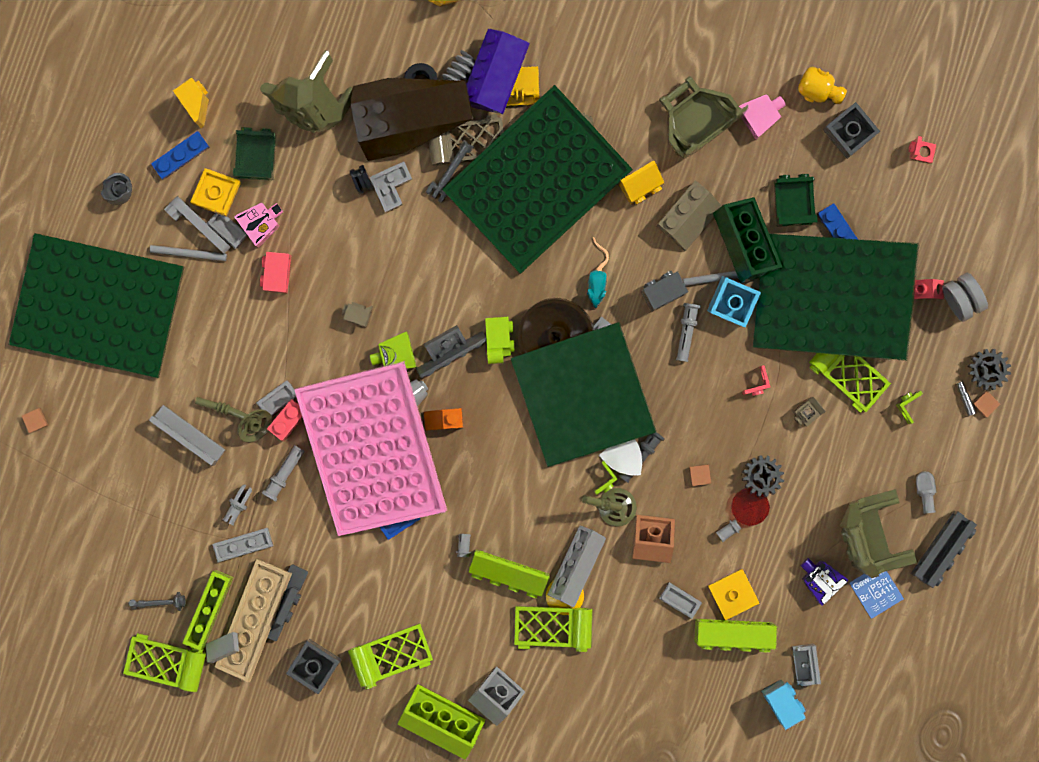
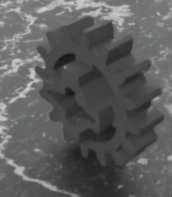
M984 349L983 354L981 352L976 353L978 358H971L974 363L968 365V367L972 368L968 375L974 376L971 382L977 381L976 387L983 385V390H988L990 386L991 390H996V385L1002 387V381L1008 382L1005 376L1011 375V372L1007 371L1011 364L1005 363L1008 357L1002 358L1003 352L996 354V349H991L989 353L988 349ZM985 357H992L989 362L982 360ZM992 366L991 371H993V373H987L988 369L986 367ZM990 377L997 379L994 382H987V380H989Z
M760 455L757 460L755 458L750 459L752 464H745L748 470L742 471L743 474H746L742 481H747L744 487L751 488L750 494L756 491L757 497H760L762 493L764 497H768L769 492L774 495L776 493L774 489H781L779 483H783L784 480L780 476L784 472H779L782 466L775 465L776 459L769 461L770 456H766L763 460L762 455ZM757 465V471L754 474H751L753 468ZM767 465L770 466L773 469V471L768 469ZM760 474L766 475L767 478H765V479L760 478L759 475H760ZM775 478L773 485L769 488L770 481ZM753 482H756L759 485V488L755 486Z

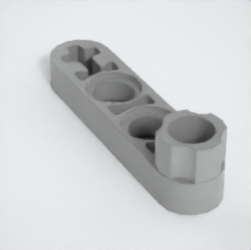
M178 196L164 209L175 221L184 215L224 254L231 247Z

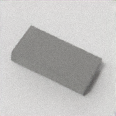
M215 213L207 222V225L235 249L248 236L229 217Z
M286 380L259 400L257 405L260 409L268 411L272 416L286 406L291 399L296 398L295 389Z
M670 582L659 597V599L693 619L702 604L701 601Z
M231 632L206 644L208 663L217 662L239 652L238 634L235 632Z

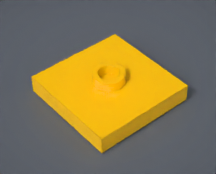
M205 168L190 203L227 217L241 182L240 180Z
M743 569L708 585L725 621L760 604Z

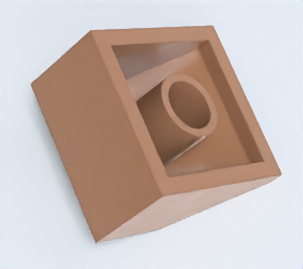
M637 515L632 559L671 563L674 549L675 519Z

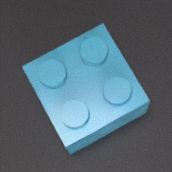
M722 276L707 311L746 328L761 292Z
M779 680L761 691L785 730L806 718L803 714L806 710L802 703L793 697L796 693L788 682L784 683L782 680Z

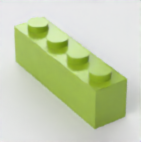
M218 570L212 571L183 644L200 651L204 649L234 577Z

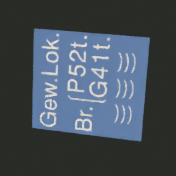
M887 571L880 573L879 577L870 578L863 574L850 582L851 587L871 619L904 599Z

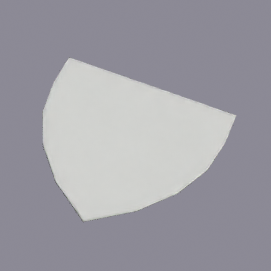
M635 439L609 447L599 455L609 467L619 473L641 475L642 454Z

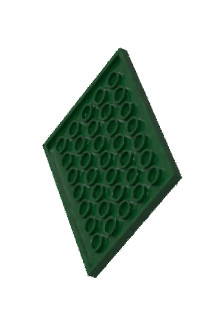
M554 85L442 190L521 274L633 169L557 86Z
M34 233L8 345L159 378L184 266Z
M769 234L782 268L760 277L759 292L761 293L757 302L753 340L754 348L908 360L919 253L918 243Z

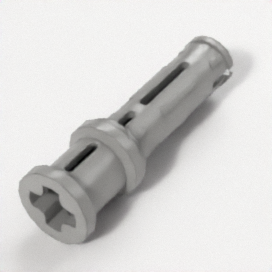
M684 303V315L680 321L683 326L676 360L688 362L694 326L698 324L696 319L698 309L701 306Z
M294 445L277 474L270 478L271 482L266 490H263L261 493L277 501V496L281 489L286 487L285 481L305 451Z

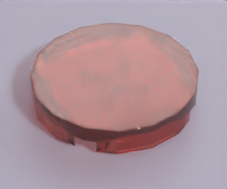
M744 488L738 491L732 499V514L741 524L748 526L760 524L768 516L770 509L767 497H764L763 493L760 497H757L756 491L750 494L751 488Z

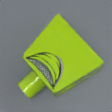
M408 332L379 343L380 352L370 355L372 366L382 363L384 366L404 361L406 369L417 368Z

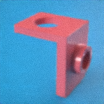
M918 136L910 143V159L932 163L936 144L923 142L922 137ZM926 146L930 149L928 157L920 155L921 147Z
M916 280L914 299H944L942 291L944 280ZM937 285H939L940 289L939 294L937 293Z
M764 365L759 366L764 385L742 391L743 395L752 393L753 396L764 393L763 389L770 388Z

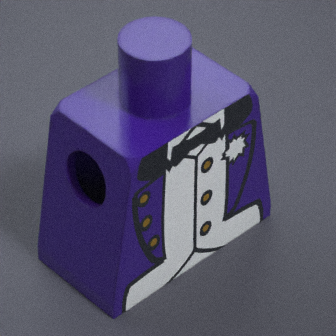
M807 558L800 565L807 572L802 578L803 582L816 601L822 606L848 581L846 577L824 561H819L815 565Z

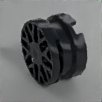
M364 165L359 166V169L349 170L359 195L364 194L366 190H374Z

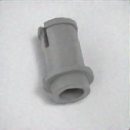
M730 520L728 525L716 532L722 542L736 532L740 533L741 527L736 520Z
M458 534L457 557L469 558V554H471L469 552L471 534Z

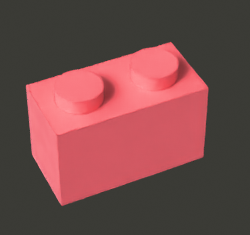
M266 252V256H263L262 268L265 269L264 275L260 277V287H263V291L288 294L291 265L290 254Z
M291 399L267 428L281 441H285L303 419L299 403Z

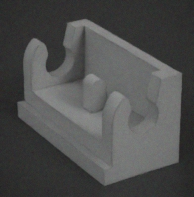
M816 645L792 646L797 685L821 684Z

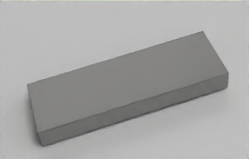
M269 528L212 544L217 563L274 546Z

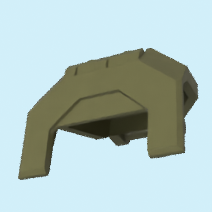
M327 50L324 51L309 77L303 80L287 77L277 85L264 83L260 87V91L269 98L274 105V110L278 114L284 115L289 122L297 125L299 128L313 133L329 130L340 123L351 106L352 87L347 88L339 101H337L324 82V75L333 62Z
M691 76L687 77L683 84L666 97L662 96L659 99L668 112V142L683 159H687L740 119L748 110V105L741 109L730 94L700 88ZM689 88L694 92L675 107L670 103Z
M896 489L850 502L840 522L844 543L848 542L849 545L847 547L849 561H852L851 565L870 578L879 577V574L885 571L917 563L913 549L895 554L890 553L878 510L880 508L900 503Z

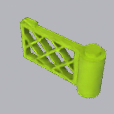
M816 353L809 361L811 365L809 368L817 375L819 373L823 374L853 401L852 406L860 413L862 411L867 412L891 384L862 357L854 356V365H844V355ZM859 366H865L868 369V377L858 378ZM845 367L855 368V378L845 379ZM834 368H841L842 379H834L829 374ZM869 379V391H859V380ZM872 379H880L884 385L879 390H873ZM855 380L856 392H848L845 381ZM861 393H869L870 401L866 406L860 402Z
M516 606L514 645H518V649H530V646L576 648L577 652H587L588 648H591L592 609ZM520 611H528L533 617L525 624L520 619ZM542 611L547 612L552 617L546 624H543L537 617ZM561 612H569V621L563 625L556 616ZM534 618L542 626L535 634L527 626ZM553 619L561 627L554 635L546 627ZM523 628L532 635L527 641L519 640V632ZM543 628L551 636L546 642L541 641L536 636ZM563 629L568 634V642H560L555 636Z
M420 623L348 650L360 687L365 686V689L376 686V682L418 665L420 669L431 665L430 661L433 660ZM418 629L420 634L417 643L407 639L410 631ZM394 637L403 639L399 650L389 646L391 639ZM421 639H422V642H423V645H424V646L419 645ZM406 641L416 645L411 656L401 651ZM376 644L385 646L381 657L373 654L371 646ZM418 647L426 650L427 658L419 660L414 657ZM387 648L398 652L394 662L383 658ZM400 654L410 658L408 664L404 667L395 664ZM375 657L380 659L378 664L375 660ZM381 661H385L392 666L388 673L381 675L379 665Z
M139 633L136 636H132L123 674L177 687L185 691H198L206 657L203 649L200 651L192 647L189 650L148 640V635ZM136 641L143 643L146 651L139 655L135 650ZM155 647H161L165 655L156 659L151 650ZM174 651L182 653L181 661L176 664L170 657V654ZM148 652L154 662L145 667L140 657ZM167 657L172 666L163 671L158 662ZM137 659L142 669L138 672L129 671L131 663ZM154 664L160 671V674L155 677L151 676L147 668ZM174 669L177 674L176 682L169 681L165 673Z

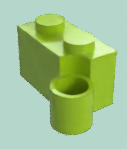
M508 317L485 318L488 364L503 363V356H511V352H514V340H510L509 334L513 332V321H509Z

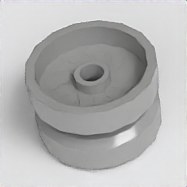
M968 272L959 276L957 283L950 281L942 286V291L949 307L960 321L965 322L972 318L973 311L979 314L988 309L984 292L975 278Z

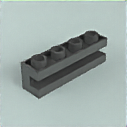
M953 511L911 574L931 588L939 586L944 578L942 576L946 570L949 571L953 566L955 556L963 552L966 540L968 538L971 539L976 533L975 527L977 524L965 518L960 512Z

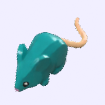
M593 237L594 244L605 253L606 257L596 270L590 272L588 279L589 288L587 295L593 308L596 309L606 293L607 274L602 271V268L607 264L609 254Z

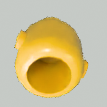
M809 67L805 71L798 86L799 93L809 102L823 103L829 98L835 104H841L847 93L846 88L834 85L835 78L833 75L816 67Z

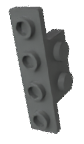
M456 325L424 343V346L432 360L416 368L420 378L432 375L438 368L446 367L454 359L464 357L470 350L483 346L487 338L483 331L465 340Z
M294 564L290 565L288 570L292 575L267 637L273 641L278 640L285 623L290 622L293 615L291 610L293 605L297 606L301 598L299 592L308 575L307 570Z

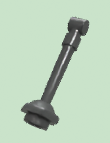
M180 592L176 593L173 600L135 601L132 599L129 601V606L132 610L138 607L145 608L148 606L173 604L178 611H181L182 607L186 605L185 596H182Z

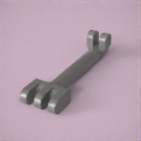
M464 140L460 145V150L439 183L431 182L425 193L429 195L434 189L435 192L432 197L436 199L440 193L441 196L438 201L442 203L447 196L442 189L447 185L466 153H470L474 146Z

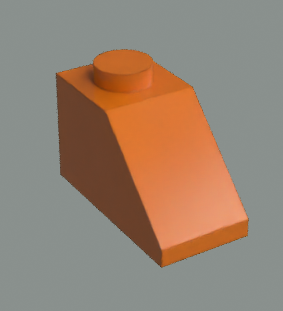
M462 408L424 411L425 431L463 428Z

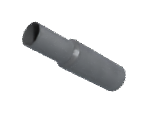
M963 381L957 383L956 385L967 415L976 414Z

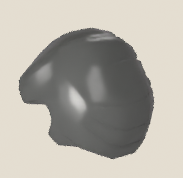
M113 173L103 181L101 196L112 205H122L130 199L132 183L128 176L123 173Z

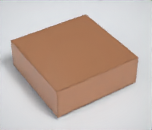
M985 391L973 403V406L985 418L1000 405L988 391Z
M41 408L22 415L29 433L48 426Z
M709 464L689 467L692 486L711 484Z

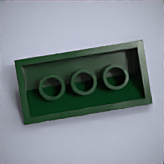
M755 197L724 204L713 212L740 283L757 279L782 268Z

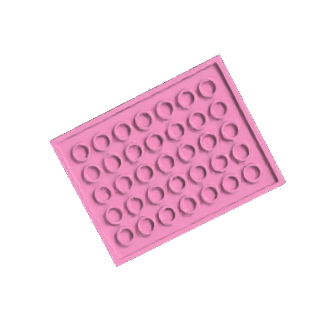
M404 361L295 389L338 536L438 514L447 510Z

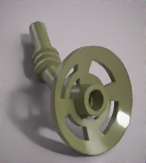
M200 397L196 398L195 404L214 409L217 413L220 411L221 414H230L241 419L242 421L238 426L237 432L239 438L244 442H254L262 438L269 431L267 428L272 423V416L266 410L259 409L246 414L230 407V404L226 405V403L222 404L220 401L217 403ZM266 417L265 424L261 427L262 418Z
M622 488L610 489L598 499L589 496L582 497V503L596 506L601 518L612 526L626 525L636 514L637 504L635 498L630 492ZM614 493H622L626 495L627 498L625 499L622 496H615ZM616 499H621L623 502H616ZM632 504V511L629 517L625 515L627 505ZM612 513H619L620 516H615ZM611 516L612 518H615V519H621V521H620V522L612 521V520H610L608 517Z

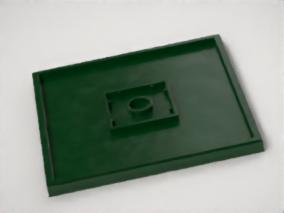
M620 322L510 358L547 467L657 432Z

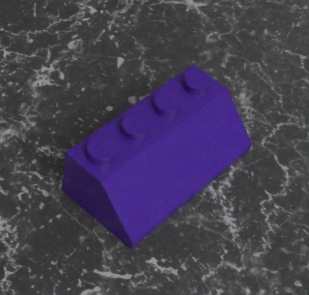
M487 30L467 82L471 107L499 114L504 113L530 43L503 31Z

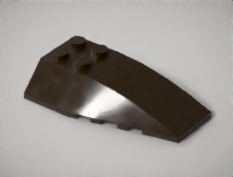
M386 78L355 85L352 89L351 109L357 139L367 161L405 154L441 136L443 133L473 120L466 81Z

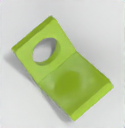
M917 391L914 394L909 392L901 397L903 401L896 404L908 424H913L914 421L904 406L923 394L922 391Z
M605 461L601 463L612 478L594 491L596 495L601 491H604V493L614 487L612 483L617 480Z

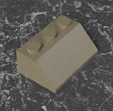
M695 180L658 223L657 227L686 251L714 218L713 212L719 209L721 204L707 189Z

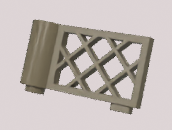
M497 114L486 115L484 120L469 121L457 127L463 132L458 140L450 136L449 130L441 136L428 141L431 165L439 166L451 163L454 159L453 149L456 145H461L459 141L465 134L474 140L471 145L477 142L485 150L497 139L498 134L501 135L504 132L502 117L498 118ZM498 122L499 131L494 136L486 128L490 123ZM474 125L482 130L476 138L467 132ZM483 132L493 138L487 146L478 140ZM470 152L469 154L472 156L465 155L462 161L474 160L479 155Z

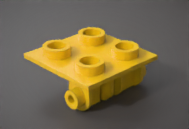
M538 67L520 68L506 106L533 105L539 100Z

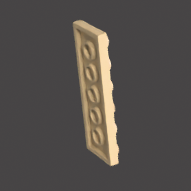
M256 559L228 634L231 632L238 634L239 652L217 661L215 668L246 682L251 681L292 573Z

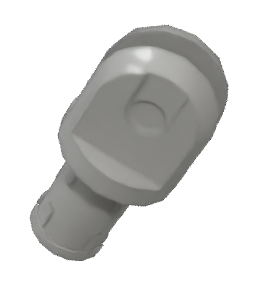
M923 471L916 477L917 495L922 497L923 514L936 512L933 495L936 493L935 479L930 472Z
M245 484L241 486L234 499L230 498L231 506L223 518V521L228 522L230 516H232L229 524L233 526L241 510L247 509L245 503L252 492V488L249 487L242 502H238L246 487Z

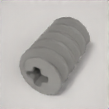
M460 50L462 56L457 55L455 57L457 62H451L453 68L448 67L446 69L448 74L443 73L442 78L444 80L461 81L463 79L468 81L469 79L466 74H471L472 70L470 68L474 67L475 59L467 52Z

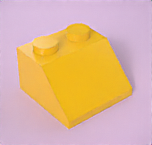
M190 78L174 89L173 92L194 122L202 128L205 124L209 99L206 97L208 92L199 80L195 82L193 78Z
M652 161L623 178L619 186L630 205L634 202L637 205L646 200L645 196L649 193L654 195L661 191L664 180L655 161Z

